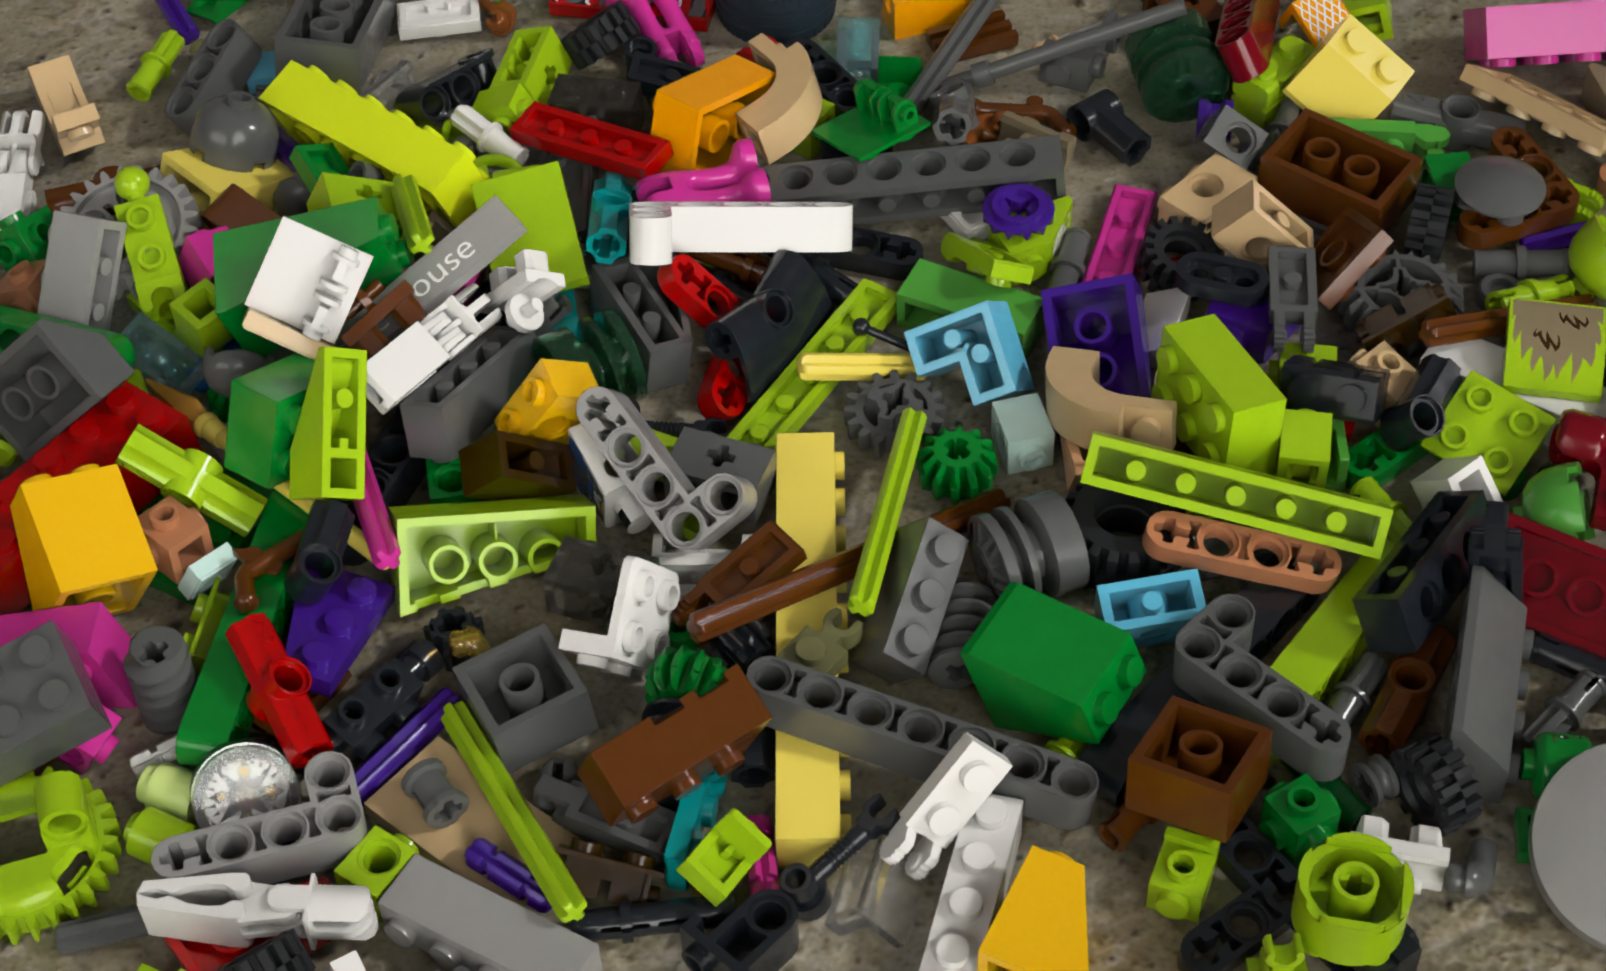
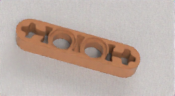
M1163 510L1152 515L1142 536V546L1146 553L1160 562L1192 569L1197 568L1202 571L1309 594L1328 592L1334 586L1342 568L1341 558L1332 547L1274 532L1175 511ZM1161 530L1171 532L1172 543L1162 541L1163 535ZM1189 535L1196 536L1192 548L1187 547L1190 540L1188 538ZM1209 538L1220 539L1227 544L1230 553L1224 556L1213 555L1206 550L1203 541ZM1258 549H1268L1277 555L1279 564L1273 567L1264 566L1256 561L1253 552ZM1291 557H1295L1292 565L1295 566L1294 570L1287 568ZM1310 562L1318 563L1319 569L1323 574L1313 573L1314 569Z

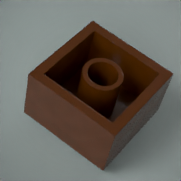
M1172 695L1128 758L1125 808L1227 843L1268 779L1273 729Z

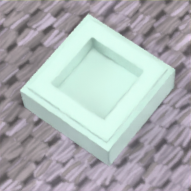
M228 542L224 543L188 566L177 587L187 600H193L198 597L199 592L204 593L212 588L216 577L221 578L220 582L227 578L237 560L233 556L230 544Z

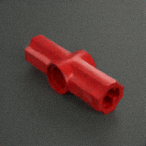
M263 612L249 614L244 619L233 623L225 635L251 686L246 699L248 708L259 720L270 724L289 764H293L295 769L306 767L308 761L315 755L332 751L334 745L307 694L312 685L311 673L298 659L288 656L270 619Z

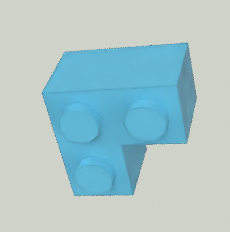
M986 300L904 332L917 376H941L961 368L973 406H989L994 401L1018 397L1035 391L1007 301Z

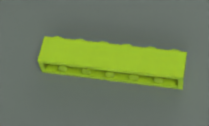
M1096 430L1092 434L1080 481L1083 484L1376 559H1381L1394 512L1388 504Z

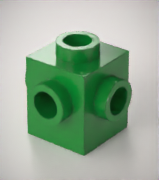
M48 206L26 217L19 210L0 221V263L6 273L12 266L21 261L28 260L31 262L46 259L49 243L48 230L53 219V214Z
M1305 773L1290 783L1283 781L1276 784L1266 793L1263 799L1258 829L1297 869L1304 854L1311 847L1314 850L1316 847L1326 843L1327 837L1337 834L1341 809L1333 794L1326 788H1320Z

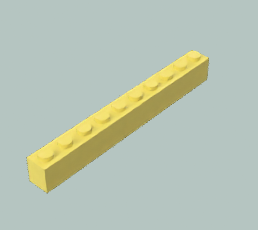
M834 432L777 433L776 524L804 549L807 559L793 571L846 550V525H836V517H846L845 488H836L835 481L845 480L844 451L835 452ZM847 582L776 611V656L806 626L820 632L823 629L825 615L833 608L837 607L842 611V623L838 629H848L847 603H837V593H847ZM847 663L835 677L839 678V674L849 673V664ZM776 730L775 795L777 869H785L794 863H801L808 867L825 851H828L829 847L836 844V841L840 840V837L844 836L852 827L851 814H841V801H851L850 769H840V758H850V755Z

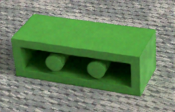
M919 258L896 293L897 326L909 330L983 301L991 300L1007 301L1026 360L1044 331L1042 297L1012 287L995 286L985 282V278Z

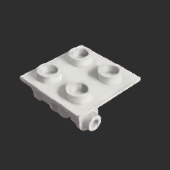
M283 216L244 305L303 330L302 334L317 341L324 339L335 344L374 256Z

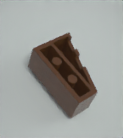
M738 663L723 672L724 677L715 689L700 697L692 690L679 698L682 706L653 721L650 717L646 718L589 753L577 774L610 827L627 818L631 824H635L654 813L659 808L658 801L671 794L675 800H680L703 784L701 778L716 771L719 777L725 776L746 761L743 753L771 720L772 716Z

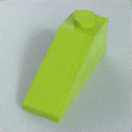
M329 346L319 347L290 449L289 500H364L367 350Z

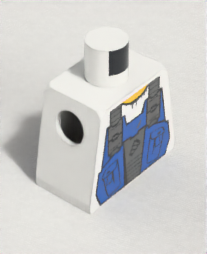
M606 412L600 416L601 419L612 421ZM581 423L569 428L568 444L571 447L576 489L596 506V517L603 527L607 528L622 522L630 534H636L645 530L652 523V520ZM629 441L625 451L628 460L633 462L638 456Z

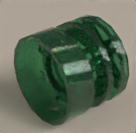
M1187 8V15L1131 33L1125 41V57L1136 81L1142 101L1148 113L1161 121L1178 123L1194 120L1197 118L1199 98H1207L1211 103H1220L1229 89L1230 73L1215 46V39L1206 18L1194 9Z
M607 308L594 313L593 320L590 317L579 319L576 326L577 338L566 326L533 338L532 350L535 364H537L540 358L586 362L589 364L598 386L624 393L636 401L646 398L648 391L647 378L638 349L626 325L612 309Z

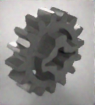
M892 370L888 379H883L881 375L874 373L872 384L869 385L866 382L859 381L857 383V393L849 392L847 394V406L844 407V425L847 426L849 440L858 439V449L861 452L873 447L875 458L880 459L885 452H891L902 411L911 407L915 411L922 410L927 416L920 446H922L925 436H936L940 426L944 428V424L947 423V405L943 404L942 391L932 392V381L930 379L920 384L917 383L916 373L914 372L907 375L906 379L899 378L897 370Z

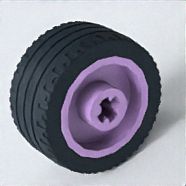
M715 0L721 23L736 38L748 42L760 33H763L784 45L796 38L811 39V37L821 33L833 19L837 0Z

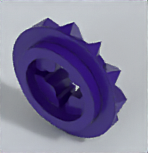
M1008 184L998 187L986 196L982 205L983 222L990 225L992 234L1004 232L1007 240L1011 239L1014 235H1021L1027 241L1031 233L1043 235L1046 226L1053 224L1055 207L1051 197L1045 191L1032 185ZM1013 211L1016 215L1010 216V212ZM1022 212H1026V216H1025V217L1022 216V215H1020V214H1021Z

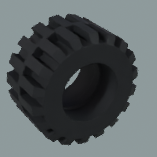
M1080 482L1076 484L1075 492H1069L1066 502L1079 524L1088 551L1090 575L1089 582L1083 588L1084 590L1091 587L1094 589L1095 595L1096 585L1178 572V569L1182 568V566L1160 562L1149 556L1142 546V536L1149 518L1155 513L1165 510L1186 514L1185 509ZM1161 530L1163 535L1162 541L1172 543L1171 532ZM1123 531L1138 536L1123 537L1111 534V532Z

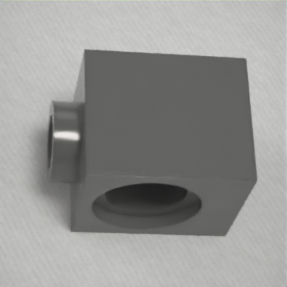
M1224 105L1211 112L1190 147L1206 158H1210L1213 154L1218 153L1240 167L1252 170L1260 162L1261 156L1266 151L1262 144L1269 133L1228 105ZM1228 132L1234 133L1240 141L1238 153L1232 152L1226 145Z

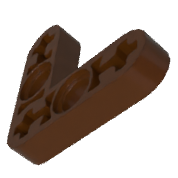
M1501 127L1492 134L1489 155L1516 158L1535 168L1544 176L1543 179L1547 190L1544 202L1537 210L1527 215L1529 218L1523 219V222L1517 226H1504L1496 218L1481 215L1473 210H1463L1459 217L1456 237L1465 247L1483 250L1565 225L1576 216L1580 194L1530 134L1518 127Z

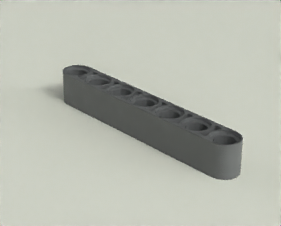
M759 657L748 667L746 677L772 716L766 727L924 782L961 736L968 732L1006 756L1013 765L992 793L1024 800L1023 816L1064 830L1080 829L1087 824L1091 817L1099 788V777L1097 772L1083 761L780 657Z

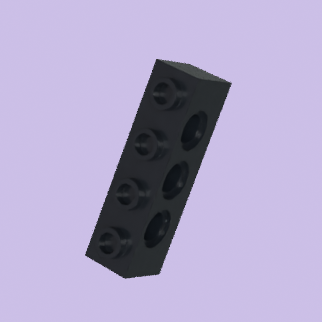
M1483 490L1438 491L1354 596L1352 601L1370 652H1393L1396 655H1407L1417 652L1469 583L1468 546L1470 533H1472V526H1484L1486 518L1487 500Z

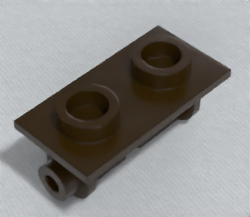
M1428 282L1400 298L1399 300L1406 313L1399 317L1392 305L1389 304L1362 318L1363 323L1355 327L1366 350L1368 352L1385 340L1397 353L1401 354L1407 346L1420 340L1418 339L1417 331L1421 330L1423 320L1456 315L1457 313L1440 282L1433 286H1430Z
M572 837L570 846L559 844L557 852L568 855L564 865L584 896L596 898L600 881L605 879L611 881L607 897L608 902L619 904L618 900L629 899L630 904L658 901L660 887L650 884L653 876L664 879L665 871L655 867L656 857L625 850L623 859L602 854L603 844L577 837Z

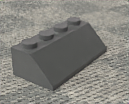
M1473 565L1457 626L1456 639L1458 641L1453 655L1443 739L1448 737L1453 741V750L1461 749L1465 754L1462 759L1465 765L1471 763L1475 770L1471 776L1473 780L1480 782L1482 790L1476 793L1481 795L1484 801L1500 804L1506 783L1515 785L1519 773L1521 754L1511 751L1512 742L1521 741L1524 728L1525 711L1516 710L1517 700L1525 701L1530 670L1521 669L1522 659L1528 661L1530 659L1534 630L1525 629L1527 607L1484 566Z

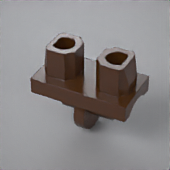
M377 278L363 290L359 288L347 317L350 320L353 319L364 308L368 313L340 337L350 349L356 347L359 350H367V358L370 359L390 343L377 328L388 317L392 316L404 330H407L417 321L421 322L426 317L421 305L413 296L415 289L405 279L378 304H375L373 300L386 288Z

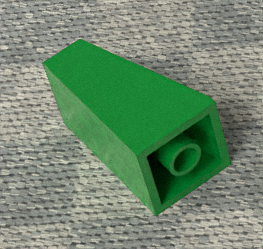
M377 197L287 217L374 256L360 286L362 290L375 278L386 288L405 272L408 266L414 264V254L409 251L405 238H401L393 213L387 214ZM282 218L213 233L216 315L243 350L255 352L261 356L268 355L283 346L243 328L242 320L249 307L244 304Z

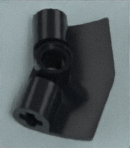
M778 250L773 254L757 282L754 294L739 299L733 309L706 326L704 338L708 348L717 358L722 360L739 358L745 379L747 403H751L767 391L830 318L833 312L832 302L820 278L802 256L793 251Z

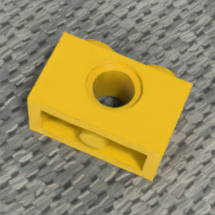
M540 358L494 419L497 430L569 445L568 429L580 424L576 415L578 398L585 390L591 387H598L589 364L586 362Z

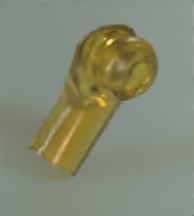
M465 625L464 630H454L449 635L452 654L457 658H462L469 654L473 658L492 648L481 630L473 626Z

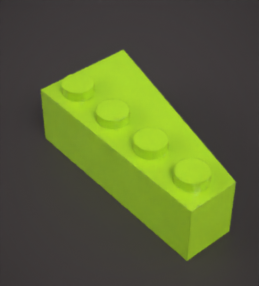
M584 494L388 507L389 517L401 549L399 556L400 564L397 568L391 569V585L395 586L393 606L400 617L418 612L417 609L438 602L443 604L459 599L463 594L489 586L493 588L509 583L510 579L531 572L537 574L597 554L596 506Z

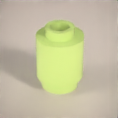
M171 762L149 764L142 772L137 783L136 798L138 802L145 804V808L154 806L194 825H200L196 820L190 803V783L194 771Z

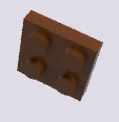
M1350 206L1339 215L1314 243L1317 298L1329 310L1336 303L1344 301L1352 293L1357 280L1368 268H1373L1381 262L1387 248L1394 241L1380 227Z

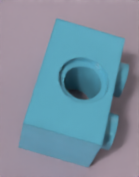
M1197 568L1096 585L1094 601L1096 618L1131 633L1137 648L1175 642L1178 632L1206 607Z

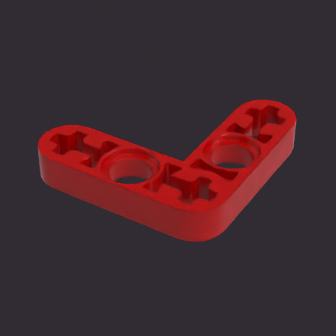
M677 255L672 258L671 264L661 265L658 268L657 280L662 292L704 329H706L709 323L733 309L739 300L736 295L689 255ZM708 297L716 303L719 309V316L715 315L711 310L707 300ZM714 354L712 355L697 395L698 408L705 419L714 417L728 421L740 415L747 401V393L739 358L732 359L739 370L738 378L731 372L727 360H722ZM723 390H727V391H725L724 393H722L721 395L719 394V392H721V391H723Z

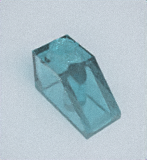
M838 17L837 62L856 80L871 79V72L878 73V56H882L884 30L880 18Z
M142 312L120 333L131 341L136 356L132 369L140 370L144 381L150 378L189 395L204 378L202 375L203 358Z

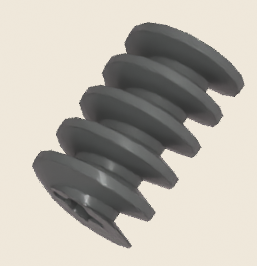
M957 577L929 660L930 662L928 663L929 678L941 688L962 689L973 683L960 655V651L998 600L996 593L989 587L964 577Z
M166 626L147 627L137 631L130 640L129 651L124 657L123 669L127 675L146 728L156 734H176L198 680L196 670L192 664L188 646L181 633L174 628Z

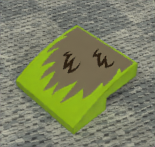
M1510 297L1507 307L1506 345L1502 357L1501 387L1514 394L1600 403L1606 354V307Z

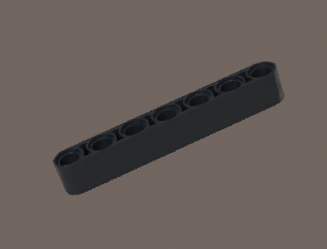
M1273 555L1264 566L1273 567L1278 565L1279 559L1277 555ZM1292 557L1287 567L1290 570L1295 568V566H1292L1295 560ZM1248 581L1236 593L1247 598L1253 604L1256 611L1251 647L1248 653L1261 661L1310 610L1320 594H1309ZM1173 659L1120 712L1116 721L1111 724L1100 743H1090L1078 759L1089 764L1097 772L1099 777L1097 795L1117 808L1123 803V794L1126 792L1128 758L1172 695L1203 705L1174 683L1171 675Z

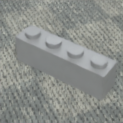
M416 853L377 902L384 925V932L393 942L405 948H410L413 945L430 954L431 958L438 965L450 971L460 965L466 966L473 971H603L599 944Z

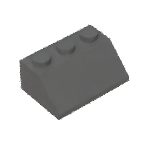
M41 318L0 354V433L17 453L27 461L135 371L103 334Z

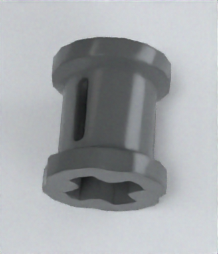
M428 758L416 763L403 776L401 787L408 797L415 798L424 810L423 818L429 827L442 829L458 821L460 816L466 812L469 799L463 791L455 789L446 777L447 770L443 762L438 758Z

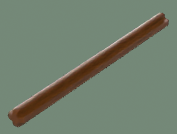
M995 488L926 517H931L955 532L962 534L967 532V522L971 516L981 512L990 514L993 508L998 506H1007L1009 508L1011 500L1005 496L1003 489ZM865 542L691 613L689 621L686 623L688 632L692 633L695 641L704 642L854 579Z

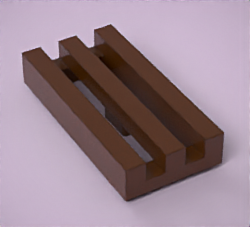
M1003 10L994 11L990 14L958 62L1018 45L1019 34L1016 29L1012 30L1010 20H1005ZM956 22L926 30V42L933 53H935Z

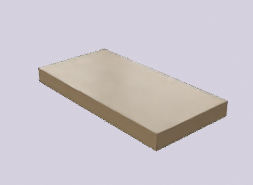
M439 736L363 803L367 815L392 834L401 833L408 837L417 846L420 855L533 912L536 911L526 904L527 898L524 900L517 899L488 880V873L481 875L467 866L464 856L465 851L477 838H485L498 847L497 853L501 850L505 851L525 865L526 863L461 753ZM428 758H438L446 767V777L455 789L463 791L469 799L468 808L458 821L442 829L429 827L423 818L424 810L415 798L408 797L401 787V782L406 772L416 763ZM526 800L556 852L560 843L570 846L572 837L577 836L553 822L551 817ZM558 853L563 863L566 864L568 855Z

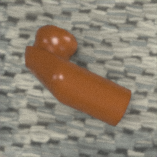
M479 0V7L492 16L491 20L486 18L485 21L486 27L490 30L491 34L497 37H504L510 34L514 29L517 17L516 8L505 0L500 1V3L493 0Z
M999 110L995 113L977 115L980 123L979 126L967 133L965 142L957 145L997 141L1001 129V114L1006 111Z

